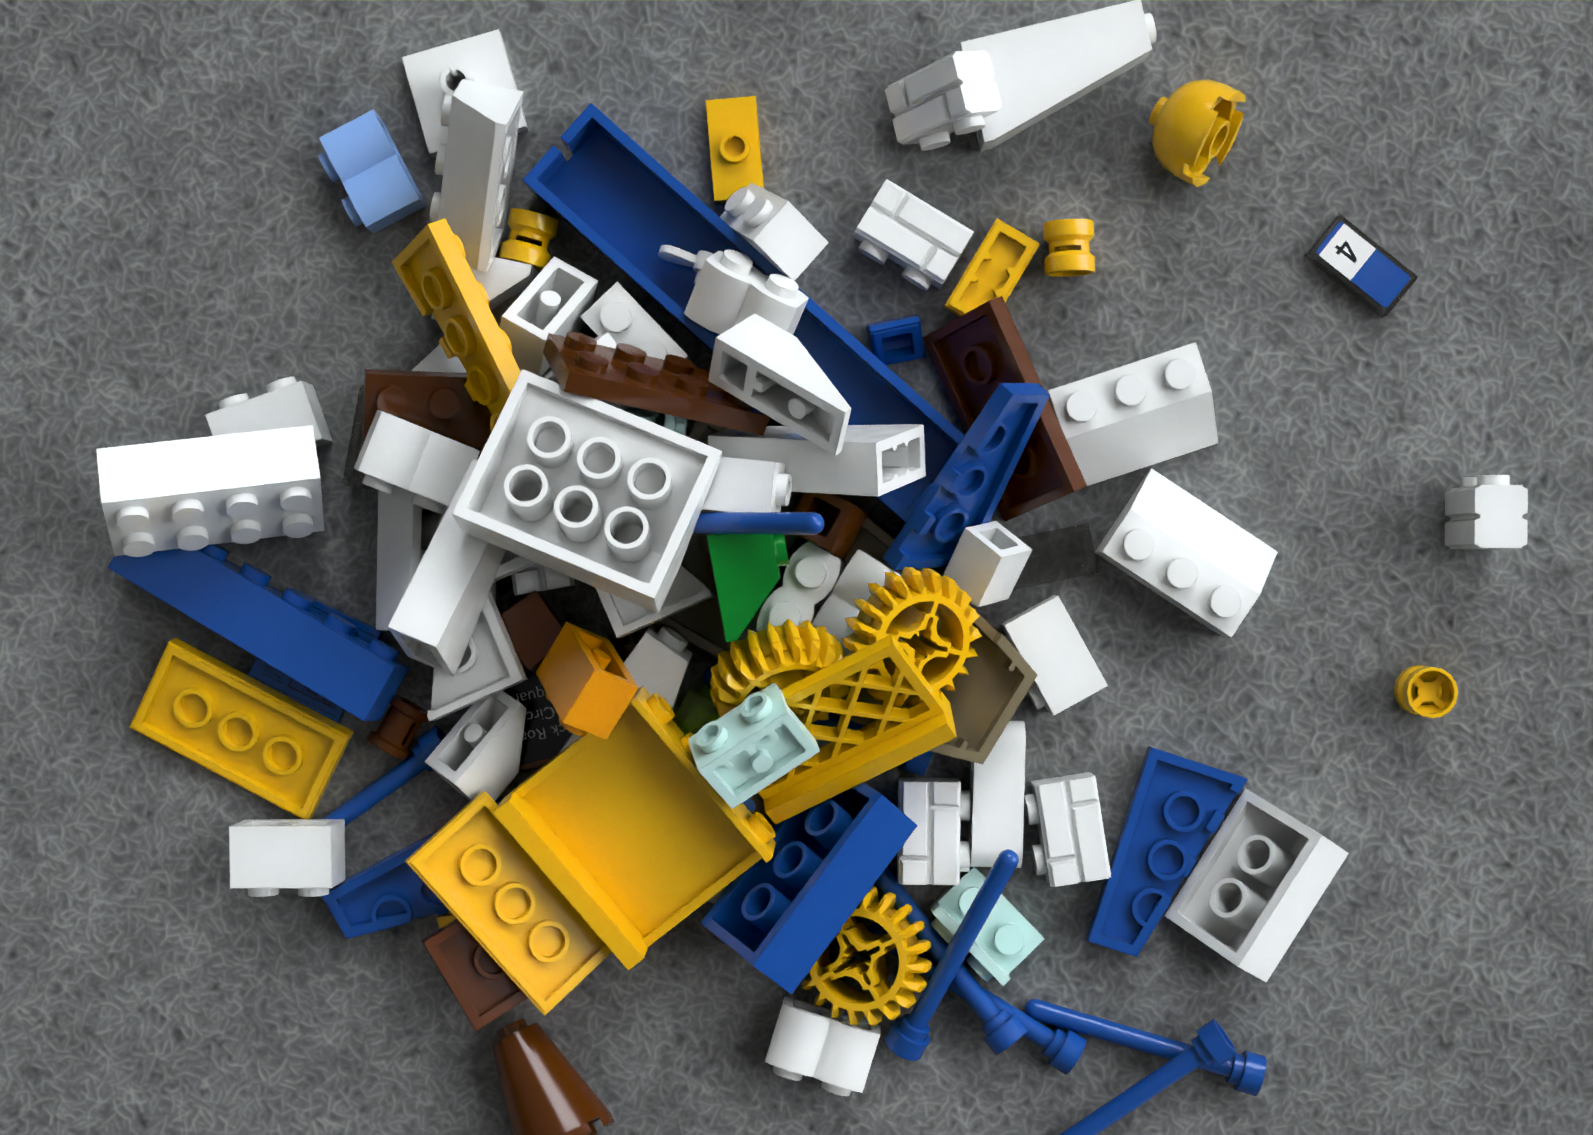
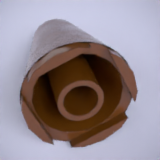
M523 1018L497 1032L500 1041L492 1046L512 1135H594L597 1131L593 1123L601 1119L603 1125L608 1127L615 1122L610 1111L538 1023L528 1026Z

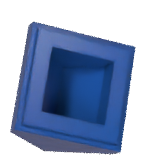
M917 314L867 324L872 352L885 365L925 357L921 322Z

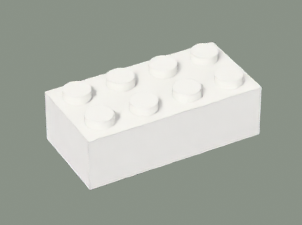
M313 425L96 449L101 504L114 556L144 557L155 551L179 548L194 551L212 544L229 542L250 544L262 538L278 536L301 538L310 535L312 532L325 531L321 477Z

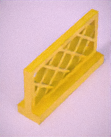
M891 634L781 689L788 707L805 709L801 722L812 736L817 740L832 742L819 748V753L759 791L758 794L764 800L765 813L775 825L956 738L950 702L940 689L939 695H937ZM887 657H890L896 665L892 677L867 674L869 666ZM832 684L851 686L846 700L822 697V690ZM861 688L887 691L883 704L857 702ZM898 693L917 695L922 698V702L916 706L893 707ZM815 710L841 714L837 727L811 724ZM851 716L877 719L858 730L847 729Z

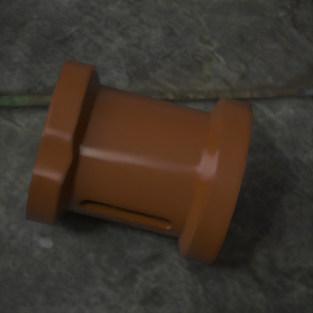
M395 694L390 702L391 706L377 731H370L367 740L384 752L399 759L407 760L410 755L408 747L422 722L429 720L427 717L428 711L408 699Z

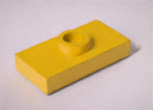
M756 96L705 100L715 204L726 203L733 193L740 188L747 187L751 182L764 188Z
M996 218L944 305V308L960 317L987 301L1001 296L1004 302H1006L1040 243Z

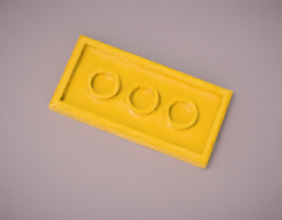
M176 637L168 642L129 727L301 819H311L354 732Z
M482 791L404 862L539 1012L545 1016L612 951L495 817L493 812L498 804L486 791Z

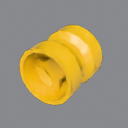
M510 208L507 220L510 233L508 240L501 244L498 258L530 264L536 270L542 271L550 262L551 255L548 252L550 240L557 235L559 220L525 209Z
M1059 219L1043 223V240L1049 244V255L1044 259V275L1069 277L1095 273V256L1090 253L1089 242L1094 237L1093 220Z
M1416 665L1408 667L1399 674L1395 681L1394 694L1399 706L1408 713L1428 718H1437L1444 716L1452 710L1457 702L1458 688L1451 674L1445 670Z

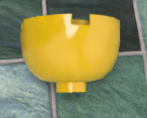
M1206 79L1188 82L1178 87L1169 98L1161 97L1151 112L1149 124L1154 126L1152 145L1155 157L1162 167L1195 187L1204 185L1210 177L1202 173L1207 168L1211 159L1216 156L1220 166L1236 139L1244 113L1235 108L1237 102H1246V96L1241 91L1226 84Z

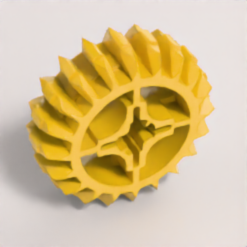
M904 567L901 576L894 572H885L883 587L877 583H868L871 596L867 601L861 598L854 599L856 607L860 609L858 616L844 618L847 626L854 630L853 633L841 638L844 646L851 651L847 656L892 634L937 695H939L940 688H944L947 691H955L952 679L957 674L969 675L963 664L966 658L978 656L975 649L970 646V642L982 636L978 628L972 625L980 616L974 608L969 606L971 598L967 592L958 588L956 581L946 575L941 576L930 568H923L921 571H918L913 567ZM937 609H938L939 616H940V633H939V635H938V633H937V622H938L939 617L935 615ZM887 657L889 659L887 667H885L883 660L869 666L867 674L892 677L896 665L890 657ZM866 688L871 696L877 700H884L887 691ZM898 693L893 706L901 707L904 702L909 706H916L922 702V698L917 695Z
M787 619L781 626L773 627L768 622L766 628L758 632L748 629L747 638L730 642V651L718 653V664L710 668L712 674L710 694L719 717L740 705L749 695L761 691L771 683H776L780 689H783L845 658L846 655L842 644L838 642L835 635L828 633L825 626L814 628L809 620L803 621L797 626L790 619ZM832 684L822 690L821 696L841 699V697L849 693V686ZM789 707L801 721L805 709ZM815 710L811 724L817 720H828L829 712Z
M873 886L836 936L840 946V954L837 960L831 963L828 945L809 972L811 977L802 983V989L810 990L816 986L820 992L814 1000L815 1006L820 1007L827 1001L832 1003L830 1010L831 1018L837 1019L847 1010L850 1025L859 1024L865 1015L868 1023L874 1026L882 1021L883 1014L890 1020L897 1018L901 1014L900 1006L909 1009L915 1004L916 999L913 992H921L926 988L927 982L919 974L928 972L932 968V963L928 959L920 957L919 954L928 951L931 948V942L925 939L917 940L915 934L924 929V922L916 921L910 925L906 920V917L912 912L911 905L906 904L898 910L893 908L896 902L895 893L889 892L885 894L879 902L877 888ZM855 916L873 920L888 933L883 935L872 934L865 927L863 921L857 922ZM876 946L880 947L878 951L870 955V960L867 959L861 962L857 960L852 964H847L848 960L856 956L857 951L865 949L869 951ZM896 947L899 965L896 979L891 986L887 979L890 972L886 965V956L890 950ZM848 976L856 979L863 990L869 989L871 994L852 989L840 977Z

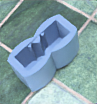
M374 110L319 137L325 152L318 155L319 160L332 182L341 179L348 194L341 201L356 227L364 224L374 234L427 206L384 122Z

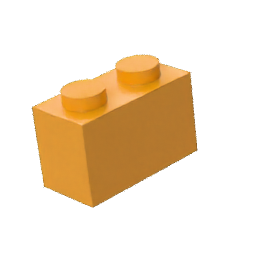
M569 622L565 623L536 671V675L546 691L545 697L553 704L559 716V723L565 729L578 736H586L587 733L607 740L639 688L609 639Z

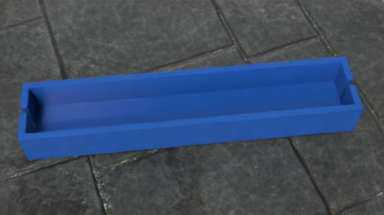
M590 103L560 137L567 150L573 154L572 157L566 161L562 153L553 145L522 180L532 193L713 353L715 338L720 334L700 326L684 314L695 287L694 280L697 273L693 271V267L671 263L658 257L660 246H675L695 255L700 250L713 254L717 251L735 250L747 255L753 261L752 266L764 275L784 274L596 106ZM807 296L809 299L793 335L798 338L851 407L848 425H924L926 476L879 497L873 496L905 525L933 484L931 482L937 478L965 435Z

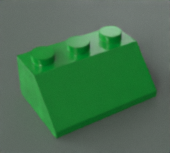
M714 534L707 536L726 642L737 641L781 577L779 566L789 565L784 534Z

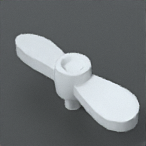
M661 245L658 252V257L665 261L693 267V271L697 273L694 284L697 282L705 259L713 255V253L703 250L698 251L697 255L671 245Z

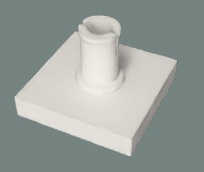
M499 29L402 57L431 157L437 156L440 144L447 145L449 127L441 125L442 105L445 95H453L462 79L517 90ZM522 107L518 133L528 130Z

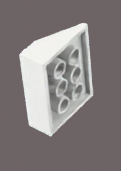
M522 369L452 515L461 531L659 614L683 561L722 457V451L595 398L564 392L560 384Z

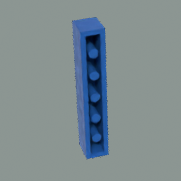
M219 544L207 545L202 549L194 551L179 548L155 551L144 557H131L127 555L113 557L108 566L110 570L363 721L381 720L410 669L396 660L400 652L375 638H372L371 642L367 643L355 636L354 632L357 627L354 624L333 613H329L327 618L323 617L311 609L314 601L304 594L288 587L283 593L268 584L272 576L260 568L244 562L242 567H239L227 560L226 558L230 552Z

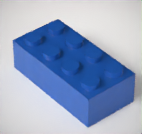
M861 783L774 825L773 829L776 837L773 839L776 845L773 858L767 863L763 858L732 881L701 921V924L751 965L792 995L918 825L881 793L865 783Z

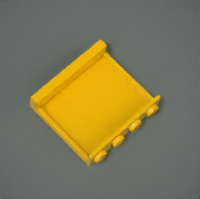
M644 686L637 690L607 740L587 733L586 736H580L505 796L493 812L495 817L628 971L645 958L650 945L763 858L766 863L773 858L776 845L773 839L776 837L775 831L761 813L755 812L752 814L743 803L732 809L700 774L688 743L689 738L694 734L689 732L685 735L672 720L675 717V713L668 702L656 692L651 695Z

